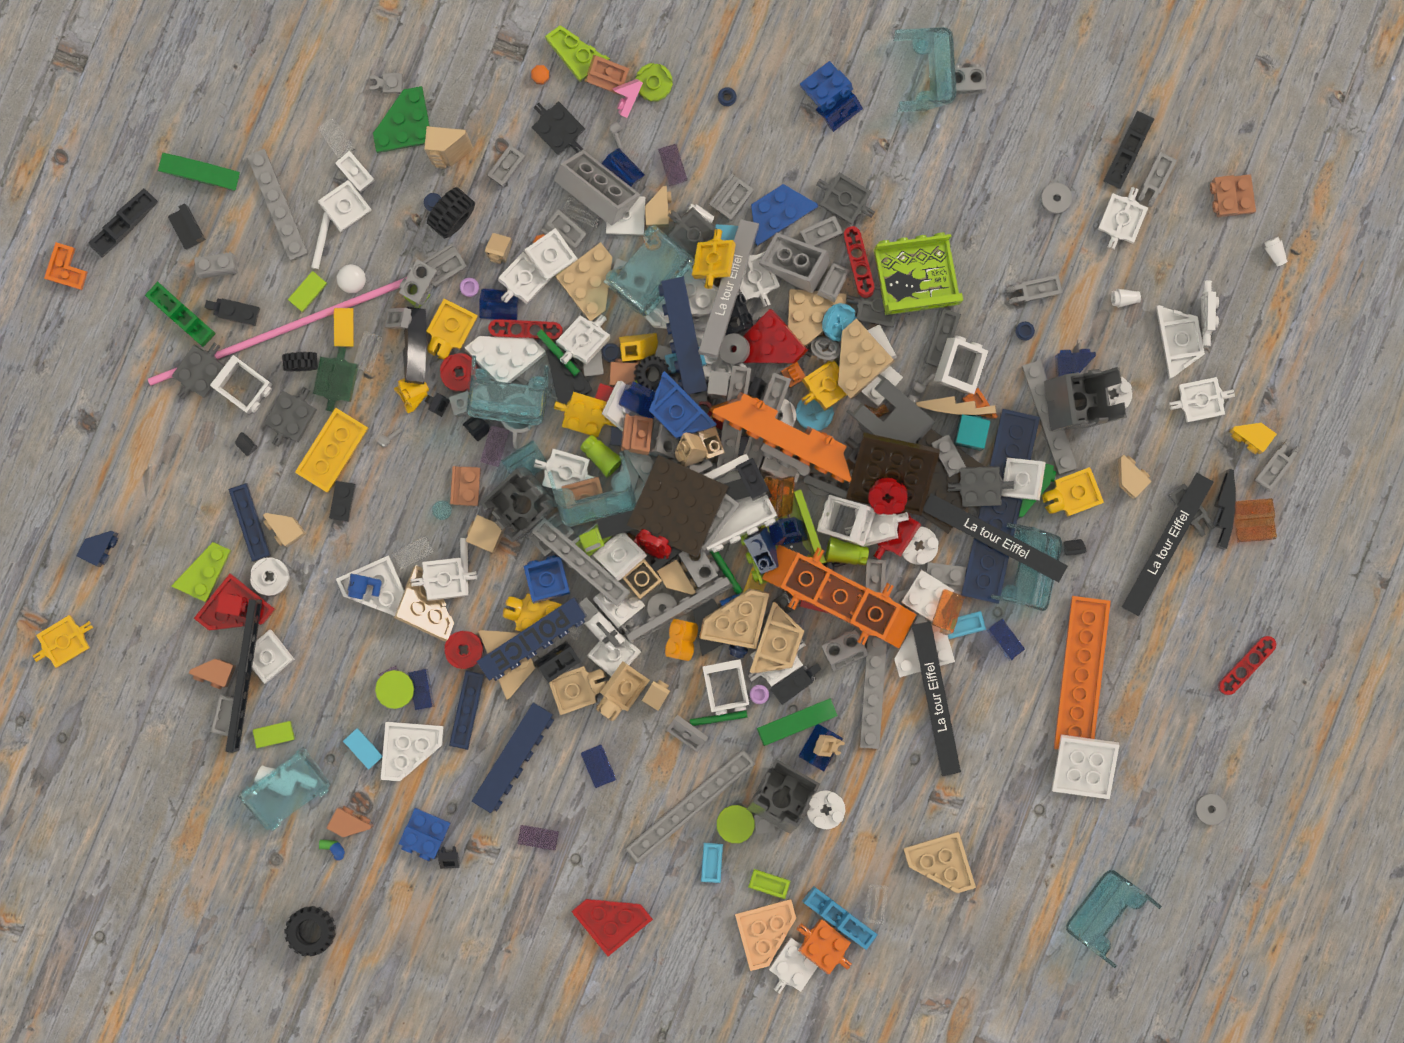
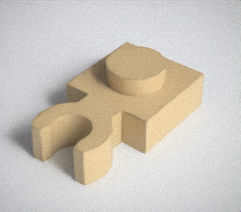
M820 735L813 753L818 756L831 757L832 752L840 755L841 752L837 749L845 743L833 736Z

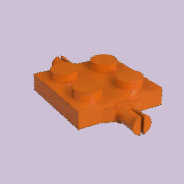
M819 919L810 930L802 923L797 927V931L805 936L804 942L798 951L826 974H830L837 964H841L846 970L850 968L852 963L843 956L851 942L824 920Z

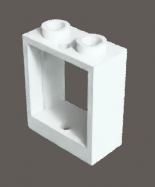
M961 336L947 338L934 382L964 394H974L988 350L983 349V345L972 342L970 344L966 342V338ZM957 346L976 353L967 383L948 376Z
M233 355L210 386L250 415L258 410L261 405L259 403L263 397L266 398L270 394L273 384ZM239 366L264 383L248 406H245L223 389Z
M829 495L824 505L822 517L818 522L817 531L826 536H832L864 547L875 515L874 509L867 505ZM840 505L859 510L850 536L832 531Z
M741 660L704 666L703 672L711 712L720 715L727 713V709L734 708L735 711L745 710L746 705H749ZM737 668L743 701L715 706L709 673Z

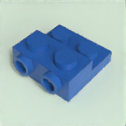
M830 61L800 83L801 88L823 113L827 109L833 108L840 99L847 97L853 90L849 79L840 70L838 71Z
M553 555L547 557L544 561L538 562V560H534L523 566L533 604L570 594L563 562L560 557Z
M415 808L399 845H402L401 849L408 853L413 851L420 853L419 857L430 861L431 858L435 859L451 823Z

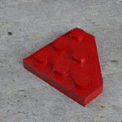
M769 309L743 336L750 345L749 356L743 363L795 364L808 351L772 309ZM733 346L732 351L736 352L737 347Z
M230 573L194 619L209 631L245 627L247 611L243 613L242 617L216 612L219 594L245 597V602H249V599L262 598ZM262 599L259 625L264 624L276 610L264 599Z
M585 899L571 911L608 957L653 920L645 908L637 903Z

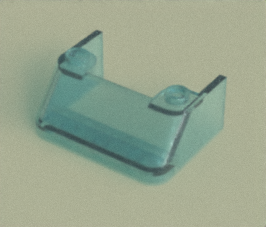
M945 27L895 30L893 41L912 40V46L916 53L921 55L928 54L930 91L920 92L916 97V101H900L897 112L926 111L951 104L956 97L954 42L951 30Z
M472 355L468 377L467 413L475 418L529 425L541 424L545 413L549 365H545L543 377H532L528 385L491 381L488 371L476 368V356Z
M623 451L619 452L624 471L616 473L612 477L611 485L613 490L591 497L575 500L574 494L570 489L561 488L557 490L553 473L551 471L547 472L556 505L564 525L568 527L581 525L627 512L635 507L636 498Z
M1007 523V527L1017 530L1015 538L1059 561L1062 540L1059 536L1035 527ZM1019 562L1014 585H1007L1002 591V596L991 595V599L1045 611L1049 606L1054 580Z
M1109 870L1103 874L1066 924V930L1113 968H1116L1117 965L1106 957L1111 948V942L1105 937L1127 906L1137 910L1143 907L1146 901H1149L1158 909L1162 906L1119 873Z

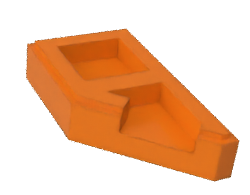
M979 388L975 390L974 394H968L962 398L963 402L975 401L976 408L990 406ZM996 413L977 415L991 419H996L998 417Z

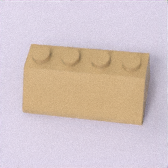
M427 126L424 149L432 165H435L436 168L446 169V166H453L472 150V144L466 130Z

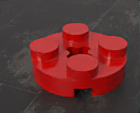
M466 354L450 355L441 364L440 376L442 382L450 390L465 392L473 387L478 379L479 369L475 361ZM463 368L464 375L455 377L456 373L454 370Z
M882 478L876 481L875 485L870 488L868 499L875 513L891 515L902 512L905 509L908 493L906 487L903 484L897 483V480ZM885 494L893 496L891 499L884 498Z
M641 529L634 539V542L639 547L640 545L645 547L644 552L654 557L663 559L666 556V559H668L672 552L671 547L668 545L669 541L662 536L657 538L645 529Z
M470 631L455 632L445 643L446 659L456 668L468 669L474 667L477 664L476 661L482 658L483 645L481 640ZM467 645L468 654L464 653L461 655L459 653L461 651L459 646Z

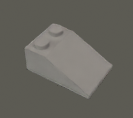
M777 232L759 262V265L788 283L810 293L814 292L830 264L826 250Z

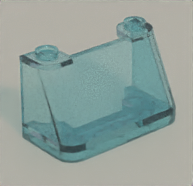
M655 225L648 227L644 231V244L621 270L612 269L609 271L604 281L632 310L642 316L649 315L664 299V296L660 297L658 289L661 281L684 276L695 262V259Z
M304 747L296 751L295 755L288 758L286 762L259 781L254 782L251 788L247 786L239 792V799L266 830L271 829L274 831L281 825L280 822L316 796L322 797L329 792L330 782Z

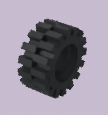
M291 352L282 355L283 371L300 372L318 369L316 352Z
M658 356L644 358L635 366L634 374L636 377H634V380H637V385L641 386V389L649 392L656 391L662 373L665 371L668 375L671 374V370H668L669 365L665 364V360H661ZM650 366L655 367L659 372V377L656 381H650L646 378L645 372Z

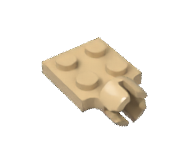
M622 661L600 692L603 698L597 705L596 710L600 711L610 721L616 720L622 710L628 712L650 680Z
M585 666L563 673L549 683L560 715L597 703L596 695L602 691L608 680L601 683L597 682V680L607 677L602 669L587 672Z

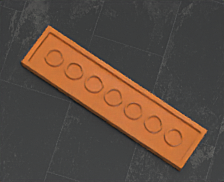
M1071 596L1053 749H1059L1061 735L1095 739L1110 600Z

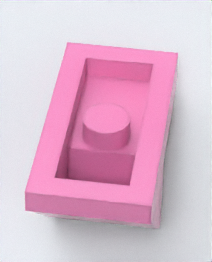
M635 79L612 88L615 92L625 96L624 99H620L617 109H619L618 113L626 118L643 84L640 80Z

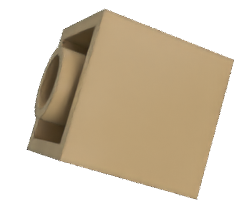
M477 515L475 521H472L468 529L466 542L495 554L505 529L501 530L495 522Z
M645 559L640 561L623 577L624 581L640 600L663 582Z

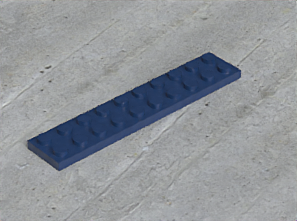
M1002 409L989 465L1000 466L1002 481L1004 479L1007 458L1031 460L1040 417ZM1001 496V505L980 506L979 519L1014 537L1022 499ZM973 538L961 596L999 604L1009 556Z

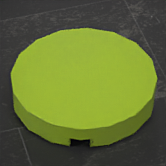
M649 63L643 66L637 72L635 78L643 83L638 94L643 99L651 102L666 98L673 86L670 71L661 64Z
M397 670L388 671L380 676L376 683V696L380 703L387 708H401L407 705L413 698L414 684L409 675Z
M731 805L724 808L717 818L719 835L730 843L746 841L752 835L755 828V820L752 813L740 805Z

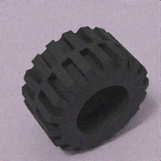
M455 187L449 190L436 203L428 215L427 224L444 239L451 237L468 220L474 210L475 202L462 190Z
M310 906L304 907L292 914L286 923V929H284V934L287 936L285 940L290 944L288 945L289 948H293L296 954L300 953L304 957L319 955L328 949L336 936V925L333 924L334 919L329 916L330 913L323 911L321 907ZM313 920L320 926L321 936L316 942H307L302 938L300 926L304 921Z

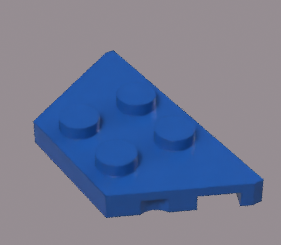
M784 184L751 204L753 222L759 223V229L755 238L756 246L758 247L775 236L776 232H781L817 209L818 204Z
M665 371L662 373L649 412L676 439L681 438L683 433L694 434L717 425Z

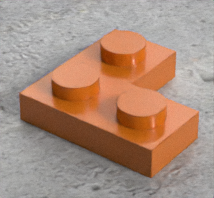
M55 242L44 279L82 290L88 272L70 266L75 248Z

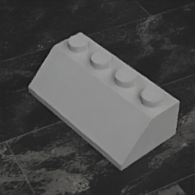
M584 150L561 163L554 179L562 188L611 226L626 215L641 195Z

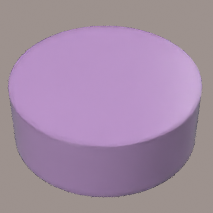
M465 278L460 283V291L466 297H474L479 292V284L473 278Z
M756 685L750 690V699L754 703L763 704L768 700L769 692L765 686Z

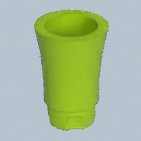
M593 435L589 436L580 448L606 478L610 477L624 460L622 456L615 453Z
M830 536L827 543L825 560L826 562L865 566L869 548Z

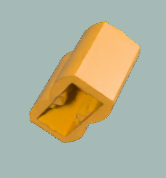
M678 619L672 620L669 628L670 638L665 647L666 657L686 661L691 660L694 653L693 642L698 634L697 623Z

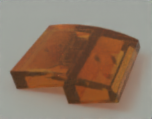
M1273 498L1235 501L1234 517L1237 543L1275 540L1277 538Z

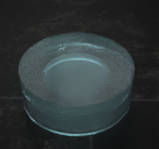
M438 501L433 505L432 512L437 519L446 520L452 514V507L446 501Z

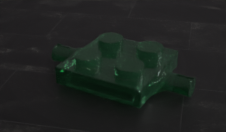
M338 347L337 358L320 356L313 394L328 399L327 411H334L335 401L344 400L351 402L359 364L344 360L347 348Z

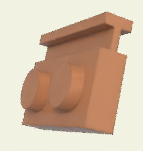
M593 55L587 72L588 75L584 82L621 95L612 88L625 83L629 68Z
M626 413L621 450H629L632 453L648 456L653 419L637 415L629 416Z
M452 467L451 505H479L481 468Z

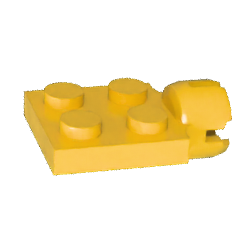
M443 299L426 331L427 334L431 335L427 351L433 356L437 353L438 358L444 360L449 356L453 348L461 350L478 315Z
M1090 467L1054 480L1055 488L1042 495L1043 503L1051 500L1054 502L1045 507L1048 513L1054 514L1064 511L1067 517L1104 503Z
M526 593L524 599L511 596L508 597L505 604L515 608V610L504 608L503 617L516 623L515 630L522 632L563 604L551 600L533 604L529 593Z

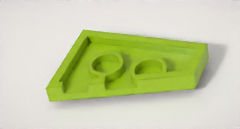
M561 25L545 36L547 42L579 82L587 78V72L593 55L610 61L609 57L603 56L594 47L588 46L579 40V37Z
M212 542L171 587L207 602L231 550Z

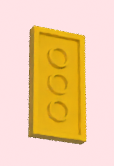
M335 408L295 473L329 493L369 428Z

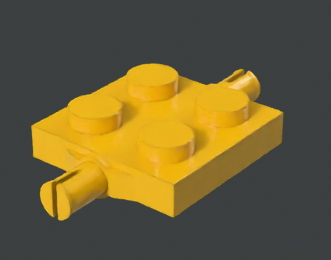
M720 229L714 230L712 240L697 243L692 276L694 279L706 278L704 285L706 289L713 288V280L715 278L730 277L736 244L734 240H721L722 230Z
M828 361L803 378L802 382L809 390V394L801 398L805 405L815 400L826 411L848 396L838 385L839 366L835 361Z
M576 392L572 393L571 399L567 404L555 401L553 409L564 412L562 427L599 437L601 428L605 424L616 427L602 414L607 404L606 401Z
M68 615L36 635L41 643L42 650L33 655L34 660L38 662L42 658L48 657L55 668L62 666L90 649L85 640L84 633L93 629V625L88 621L79 627L72 616Z

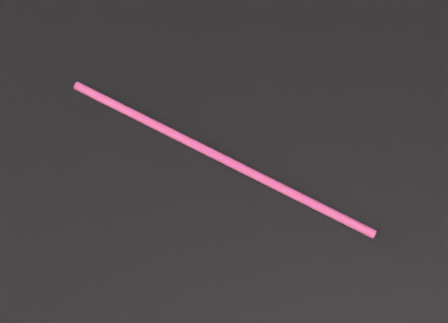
M403 279L217 351L214 356L218 360L334 314V308H350L396 290ZM177 367L148 378L150 386L172 378Z

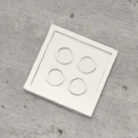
M1061 735L1052 791L1110 799L1119 742Z

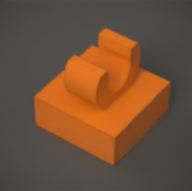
M798 362L780 371L784 377L791 379L789 388L802 382L803 378L806 377Z

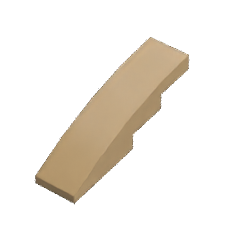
M955 396L916 402L918 407L955 415L997 413L995 405L976 408L975 401L956 404Z

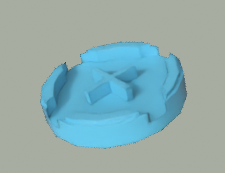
M838 303L830 307L822 321L824 334L833 341H841L842 331L857 318L855 317V310L844 303Z
M800 400L796 408L797 421L804 429L809 426L817 431H821L828 427L834 415L833 406L824 411L815 400H812L807 405Z

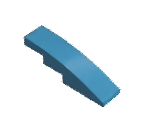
M815 886L811 888L802 900L804 904L865 950L868 949L878 935Z

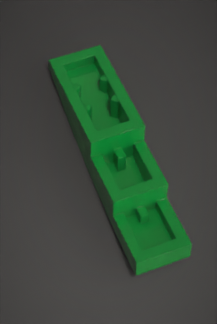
M163 152L158 171L232 191L236 190L240 175L238 171Z
M158 281L146 293L145 296L203 348L216 334Z
M831 698L758 727L757 731L763 746H766L838 715Z

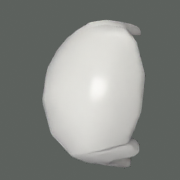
M345 265L339 269L336 275L338 286L347 293H357L363 289L366 283L365 273L357 265Z

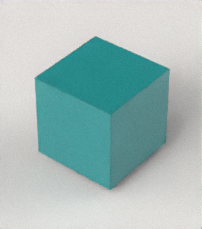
M962 414L959 418L954 445L982 451L985 448L990 420L983 419V417L977 415Z

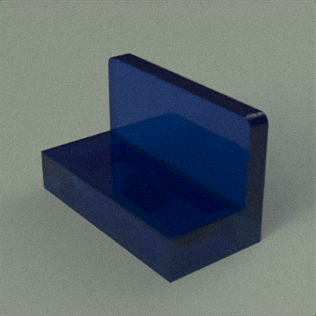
M851 92L847 97L840 99L833 108L827 109L824 113L819 107L816 111L824 118L829 128L834 132L860 112L863 107L856 95Z
M620 148L611 152L602 162V165L630 187L645 176Z
M482 288L479 299V317L484 319L517 320L519 298L513 295L505 303L501 297L507 290Z
M632 381L626 384L619 405L643 417L654 419L649 409L654 400L655 392Z
M1000 619L987 629V632L1009 661H1012L1014 657L1025 650L1003 619Z
M428 669L408 672L414 684L413 702L415 710L435 707Z
M817 724L801 750L799 757L825 771L834 753L832 752L831 757L818 756L813 753L819 736H833L841 741L843 738Z
M602 744L581 753L595 788L617 780Z

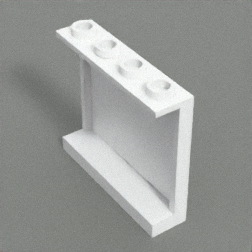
M744 454L704 475L722 484L741 479L736 466L749 460L747 454ZM765 495L755 501L752 500L751 496L736 500L740 504L711 544L706 547L707 550L716 553L724 548L723 545L729 542L734 544L741 540V536L748 534V536L759 531V527L763 525L768 527L774 524L778 516L768 496Z

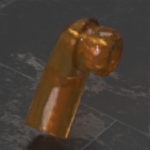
M864 404L878 418L889 412L885 404L877 408Z

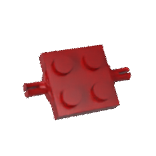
M908 513L909 520L898 522V538L877 543L879 548L873 556L880 560L885 551L901 557L921 524L912 519L909 515L910 513Z

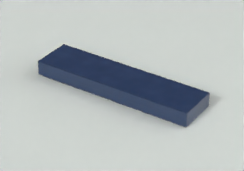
M248 483L228 489L251 561L254 562L271 556Z
M465 671L449 746L469 750L485 674Z

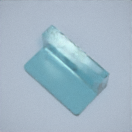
M534 440L501 460L509 474L517 468L525 467L535 475L542 470L533 467L535 460L547 463Z

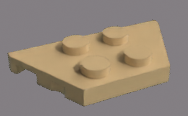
M775 602L772 604L750 669L752 674L792 668L804 634V630Z
M478 631L487 654L519 634L516 632ZM526 657L519 661L521 663L520 666L512 671L508 668L504 671L505 675L498 679L507 700L512 697L516 690L536 669L532 658L529 660Z

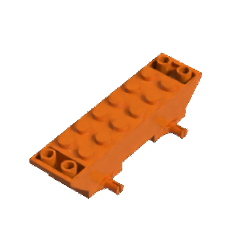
M739 392L735 399L709 408V411L712 412L711 416L719 421L724 422L726 419L730 421L728 425L739 431L742 428L746 429L747 435L757 440L761 437L764 439L763 442L773 448H776V446L781 447L779 451L790 457L794 454L797 455V460L808 466L810 463L815 464L814 468L824 474L830 472L832 473V478L842 483L845 480L851 481L850 472L844 457V451L847 446L834 440L832 436L827 435L825 432H819L807 426L805 432H802L776 419L777 410L766 405L762 400L752 398L742 392Z
M778 545L776 549L778 567L765 572L762 579L793 596L788 605L789 608L792 607L795 610L799 600H804L859 628L862 633L857 641L858 643L865 645L869 635H872L900 648L917 614L894 602L889 597L894 587L893 585L886 583L882 593L875 592L825 567L820 562L825 551H820L818 547L813 557H806Z

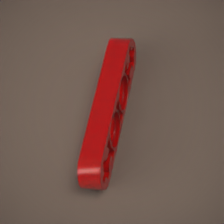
M850 226L844 231V242L857 292L861 297L868 298L874 293V282L861 232L857 227ZM853 232V234L856 235V244L853 245L851 237H848L849 233ZM854 249H859L862 255L856 258L852 256L851 252ZM862 266L866 268L867 272L864 275H859L856 273V269ZM866 279V286L870 287L868 292L862 289V280Z
M496 319L491 321L488 327L493 337L541 340L537 335L530 333V328L533 325H538L543 331V325H547V330H552L553 326H556L557 330H560L559 333H556V336H553L551 332H546L551 340H558L563 334V328L557 322ZM499 324L500 327L506 328L505 324H508V334H505V330H499V333L496 334L492 327ZM514 324L522 327L521 332L517 335L511 332V327Z
M1271 636L1261 637L1220 680L1218 684L1219 691L1224 695L1234 694L1276 649L1275 639ZM1263 641H1271L1269 644L1271 646L1270 649L1265 648L1262 653L1256 650L1257 647L1258 649L1264 647ZM1252 653H1256L1259 656V661L1256 664H1252L1249 661V656ZM1239 667H1243L1246 670V675L1243 678H1239L1236 675V670ZM1230 675H1232V677L1235 680L1239 681V683L1237 684L1236 682H1233L1230 686L1232 690L1225 691L1224 682L1230 683L1233 680L1232 678H1230Z

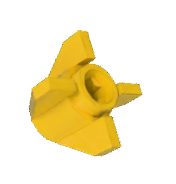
M405 378L399 380V386L394 388V391L400 395L408 414L415 411L423 399L428 396L427 392H429L426 382L423 385L407 383Z

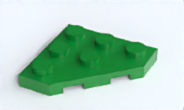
M422 86L403 89L375 129L373 137L377 153L425 144L426 129L430 124Z

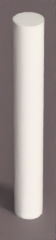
M326 212L323 214L311 266L313 269H319L330 218Z
M460 538L461 564L464 572L468 573V542H466L467 538ZM468 580L465 582L466 596H468Z

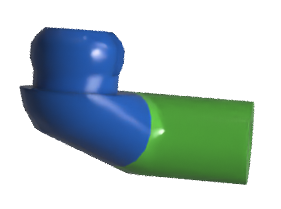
M319 841V849L330 850L335 860L340 861L344 858V848L338 841Z

